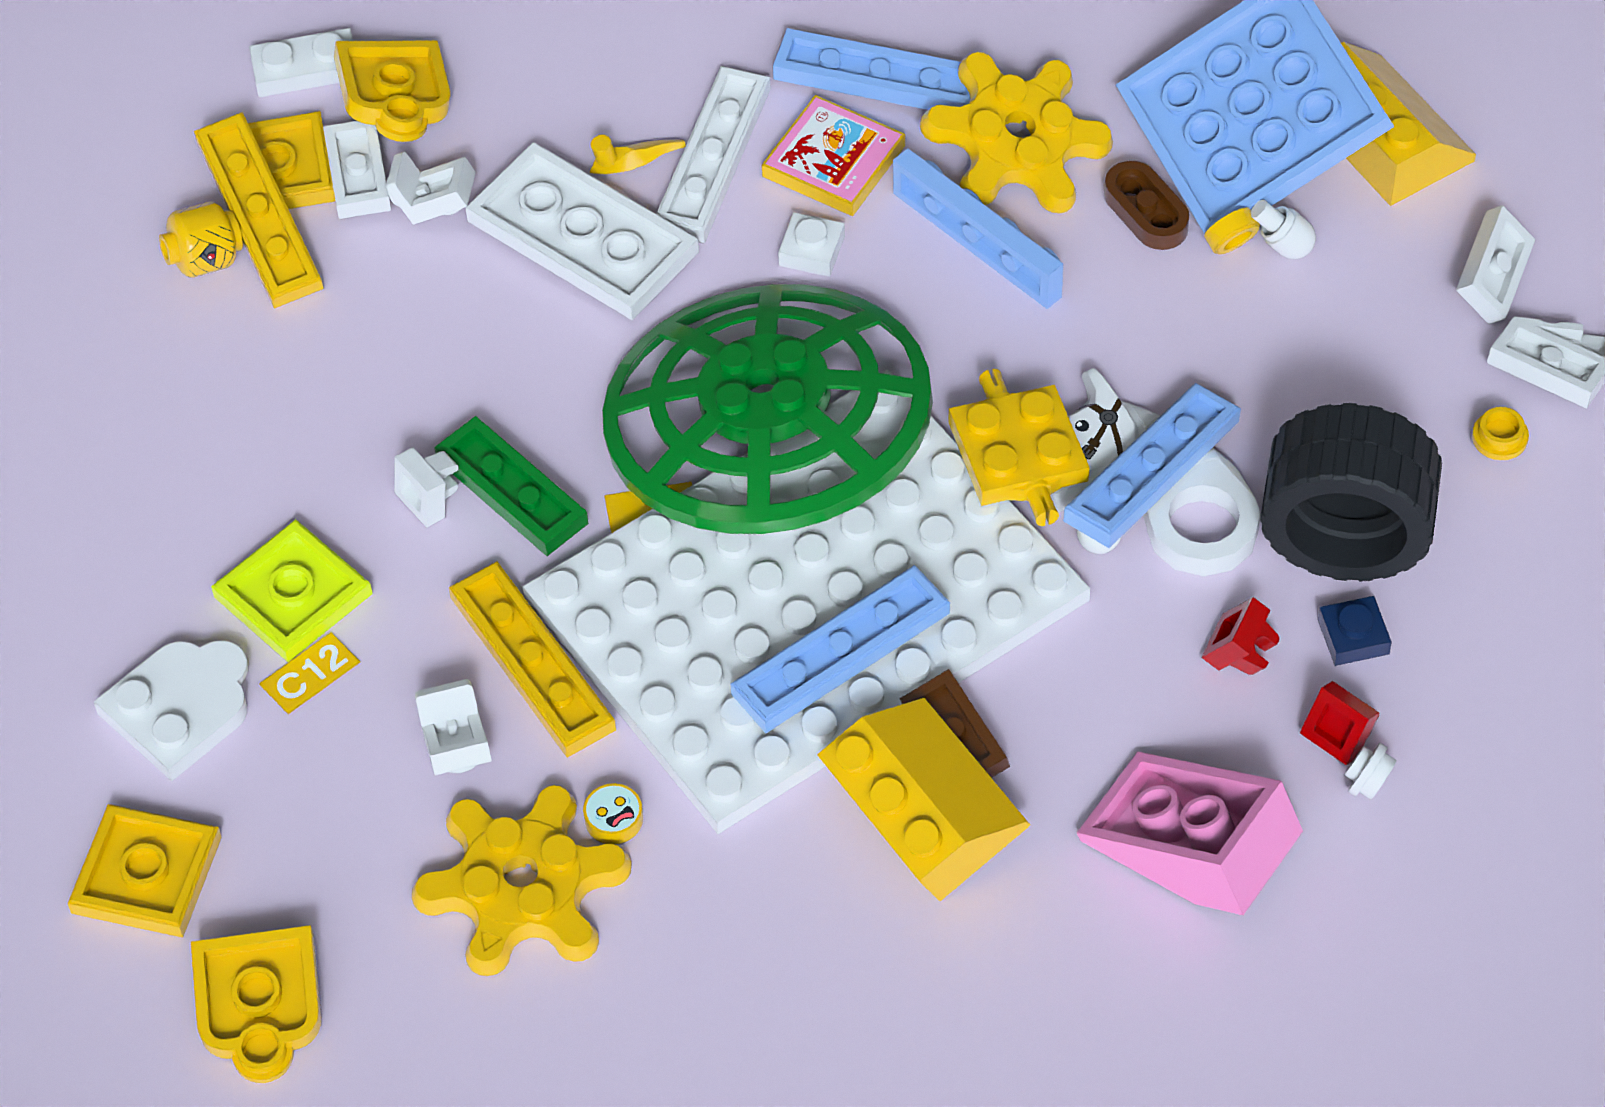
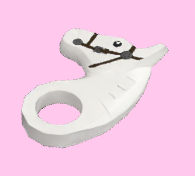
M1095 368L1082 374L1088 401L1068 416L1090 467L1089 481L1062 487L1050 495L1058 513L1062 512L1073 499L1161 416L1133 404L1120 401L1106 379ZM1212 448L1143 515L1154 553L1175 570L1208 576L1232 571L1252 554L1259 531L1260 511L1255 496L1238 469L1216 449ZM1204 501L1215 503L1226 509L1235 519L1237 527L1229 536L1220 541L1200 543L1190 541L1181 536L1171 525L1170 517L1178 508L1188 503Z

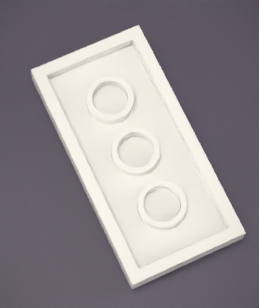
M534 142L466 207L468 222L631 320L699 253L698 239Z

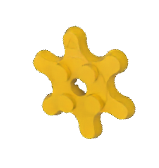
M982 52L970 54L961 61L958 67V77L970 94L969 104L961 107L936 105L930 108L921 117L920 130L922 134L931 142L955 144L968 153L971 167L962 176L959 186L962 189L966 188L973 191L984 205L992 203L1003 186L1010 183H1019L1027 186L1035 193L1040 205L1044 209L1058 214L1067 212L1076 201V190L1072 180L1063 168L1064 164L1069 159L1075 157L1090 159L1106 157L1113 145L1109 127L1100 121L1082 120L1074 117L1071 108L1062 102L1073 85L1071 70L1064 62L1059 60L1048 61L1037 70L1033 79L1024 81L1017 75H1003L989 55ZM1024 120L1027 122L1026 128L1031 135L1025 138L1016 137L1007 130L1005 125L1008 123L1020 124Z
M553 785L544 788L535 799L532 811L524 818L518 820L508 817L494 819L483 806L474 800L465 799L456 802L447 815L446 827L450 836L463 847V859L451 869L423 874L412 888V902L420 913L428 916H437L446 912H459L472 919L475 925V934L466 948L465 957L468 967L478 975L492 976L503 971L509 963L514 947L521 941L529 938H542L549 941L555 947L558 954L569 961L577 962L590 958L597 951L599 937L595 927L582 916L580 911L581 901L587 893L594 889L621 885L631 874L632 863L630 857L619 846L603 844L584 847L576 845L568 837L567 831L570 823L576 816L577 805L572 794L561 786ZM527 864L531 865V869L537 873L536 879L523 887L513 886L505 880V874L508 875L517 868H525Z

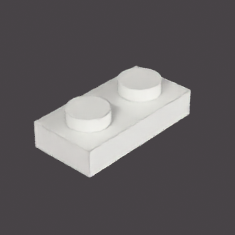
M346 28L249 46L258 96L264 97L339 83L334 61L335 42L353 41L351 29Z
M353 121L323 126L339 219L390 211V200L375 125Z
M1503 205L1486 211L1456 291L1488 324L1506 319L1535 242V238Z

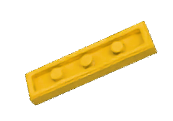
M243 112L195 130L196 142L228 210H231L236 217L242 241L273 308L275 309L324 289L320 275Z
M498 561L449 587L451 600L567 758L616 731L613 716Z

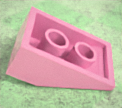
M1137 752L1078 830L1077 835L1081 842L1196 905L1244 915L1303 830L1284 785L1280 780Z

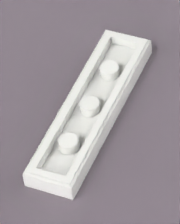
M724 66L720 67L656 213L658 216L696 237L700 243L706 242L770 92V77Z

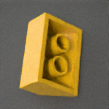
M1346 42L1341 43L1394 125L1393 128L1346 157V159L1390 206L1475 162L1476 154L1382 55Z
M925 698L862 716L817 754L919 882L939 901H942L1030 826V823Z

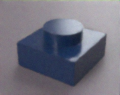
M1375 596L1319 607L1317 620L1334 666L1390 655L1392 641Z

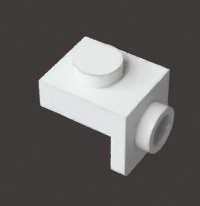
M402 152L394 155L386 184L387 192L391 201L403 210L414 225L441 215H452L467 207L476 171L468 160L463 157L420 172L407 153Z
M464 679L419 690L415 693L424 740L435 775L446 772L462 773L471 770L476 765L492 761L470 680Z

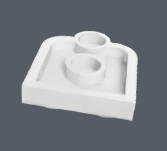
M213 641L200 648L189 642L169 643L156 651L94 701L97 714L169 780L173 781L236 730L245 720L247 703L241 685L248 672L247 658L244 651L238 645L229 641Z

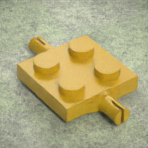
M992 369L991 378L989 370H986L979 376V383L982 385L987 399L949 408L948 423L980 504L984 506L1005 500H1027L1035 516L1036 524L1045 526L1047 519L1048 524L1051 525L1057 521L1059 513L1050 495L1062 487L1088 482L1090 469L1055 384L1019 393H1009L1002 379L1001 371Z

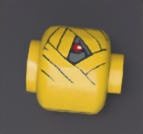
M212 201L172 212L167 218L166 233L159 235L160 249L165 262L168 265L176 264L179 270L189 278H195L230 267L235 261L236 252L241 251L243 247L241 231L231 210L224 211L220 205Z

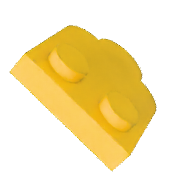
M438 40L335 42L334 61L347 113L353 119L364 124L375 125L378 132L388 139L409 142L422 137L426 132L427 124L437 123L446 117L450 101V88Z
M311 925L191 941L197 1029L203 1045L211 1054L217 1057L232 1059L238 1073L251 1082L268 1083L280 1078L291 1066L294 1050L303 1048L311 1043L321 1027L315 944Z

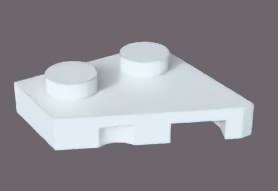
M1514 316L1492 345L1487 363L1587 409L1605 383V337L1583 334V324L1569 322L1547 323L1541 319Z

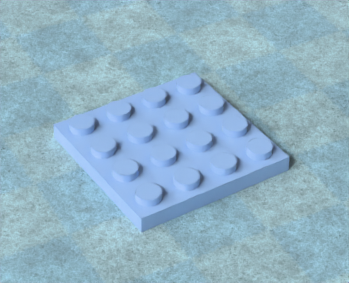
M1244 0L1116 84V87L1204 234L1215 222L1233 211L1245 207L1251 210L1260 200L1267 201L1271 206L1394 127L1313 0Z

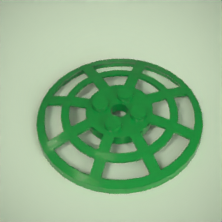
M770 284L741 288L709 297L680 310L656 325L632 347L618 365L607 388L602 409L604 439L612 465L625 486L644 504L672 520L695 528L727 534H766L795 530L827 521L856 508L881 492L906 468L919 450L930 423L933 398L929 367L920 345L907 328L886 310L861 297L836 289L805 284ZM798 301L830 305L856 314L839 320L813 309L781 306V302ZM758 304V307L743 309L720 316L696 329L688 326L715 313L744 305ZM779 318L801 320L824 327L804 340L789 335L777 334ZM756 320L754 335L738 339L727 345L710 336L729 326ZM880 325L900 341L912 365L913 378L879 373L873 351L859 332ZM665 339L676 343L659 363L650 387L620 396L630 375L650 352ZM844 340L856 354L862 371L828 369L821 352ZM690 349L708 359L698 377L668 382L675 366ZM760 385H774L768 392L757 393L752 391ZM831 389L860 390L854 407L839 425L824 413L829 405ZM885 393L912 398L911 408L901 430L887 449L874 459L853 437L860 432L870 418L877 403L878 394ZM698 397L702 417L682 434L669 418L666 402ZM649 407L656 432L664 444L669 447L648 473L637 464L625 446L618 425V416ZM807 429L819 438L816 442L798 450L771 456V443L790 439ZM714 433H717L731 441L748 444V457L723 455L704 449L701 446ZM834 452L856 472L855 475L844 482L817 494L788 502L771 504L770 475L783 474L807 467L825 459ZM686 461L714 473L747 476V505H727L699 500L676 492L666 486V484Z

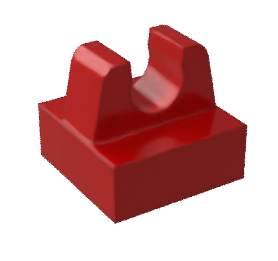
M1252 597L1223 613L1201 658L1218 671L1229 665L1248 675H1254L1265 669L1269 662L1256 652L1255 645L1263 651H1267L1276 646L1280 640L1276 631L1266 622L1271 610Z
M1331 681L1321 687L1301 728L1300 734L1343 764L1348 765L1364 746L1380 713L1334 681Z

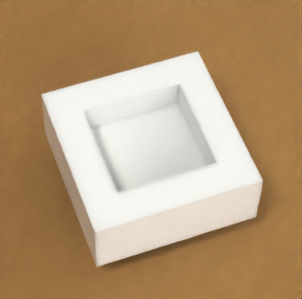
M793 212L778 252L779 266L830 277L845 237L844 223Z

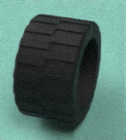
M1357 403L1327 404L1296 414L1295 418L1286 421L1280 427L1279 433L1274 436L1272 441L1260 518L1264 537L1269 540L1270 546L1277 554L1283 555L1289 563L1308 570L1309 573L1330 577L1334 580L1373 581V579H1385L1396 576L1401 571H1408L1416 566L1419 560L1424 559L1429 552L1430 545L1433 543L1442 471V458L1438 454V446L1418 424L1411 423L1406 417L1396 412L1392 413L1377 406L1357 405Z

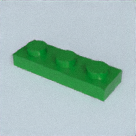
M474 416L434 447L435 454L445 451L458 465V471L453 473L457 479L546 556H549L589 524L587 511L477 416Z

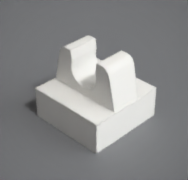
M412 447L395 456L394 493L426 527H429L445 518V499L454 494L458 489V484L450 477V474L458 471V465L445 451L423 458Z

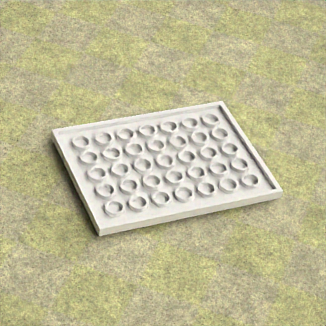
M888 369L882 372L884 374L893 375ZM852 390L830 403L824 413L839 425L854 407L860 390ZM885 393L878 394V400L870 418L860 432L853 437L874 459L887 449L901 430L911 408L912 398ZM932 416L930 417L929 427L921 446L906 468L881 492L856 508L827 521L782 532L727 534L695 528L672 520L652 509L522 586L524 598L717 834H720L826 767L817 754L862 716L902 705L899 698L948 669L957 682L960 683L1090 601V587L1009 500L981 506L957 443ZM807 429L790 439L771 443V456L798 450L816 442L819 438ZM834 452L825 459L807 467L783 474L770 475L771 504L788 502L817 494L844 482L855 475L856 472ZM748 453L744 454L741 457H748ZM712 473L680 493L703 501L727 505H747V476ZM914 565L950 602V614L768 733L761 729L731 695L732 682Z

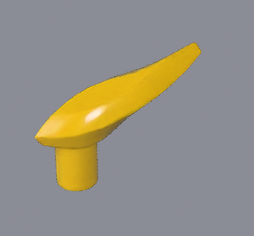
M598 135L592 139L590 144L596 158L590 173L613 174L630 171L650 163L665 153L684 148L686 144L684 140H655L613 147L609 136Z

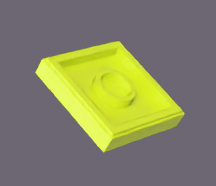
M296 519L211 586L214 598L287 662H290L373 594L368 580Z

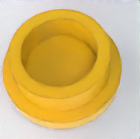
M1495 407L1486 411L1477 419L1472 432V440L1476 449L1484 456L1494 460L1516 458L1526 449L1529 439V431L1522 416L1515 410L1507 407Z

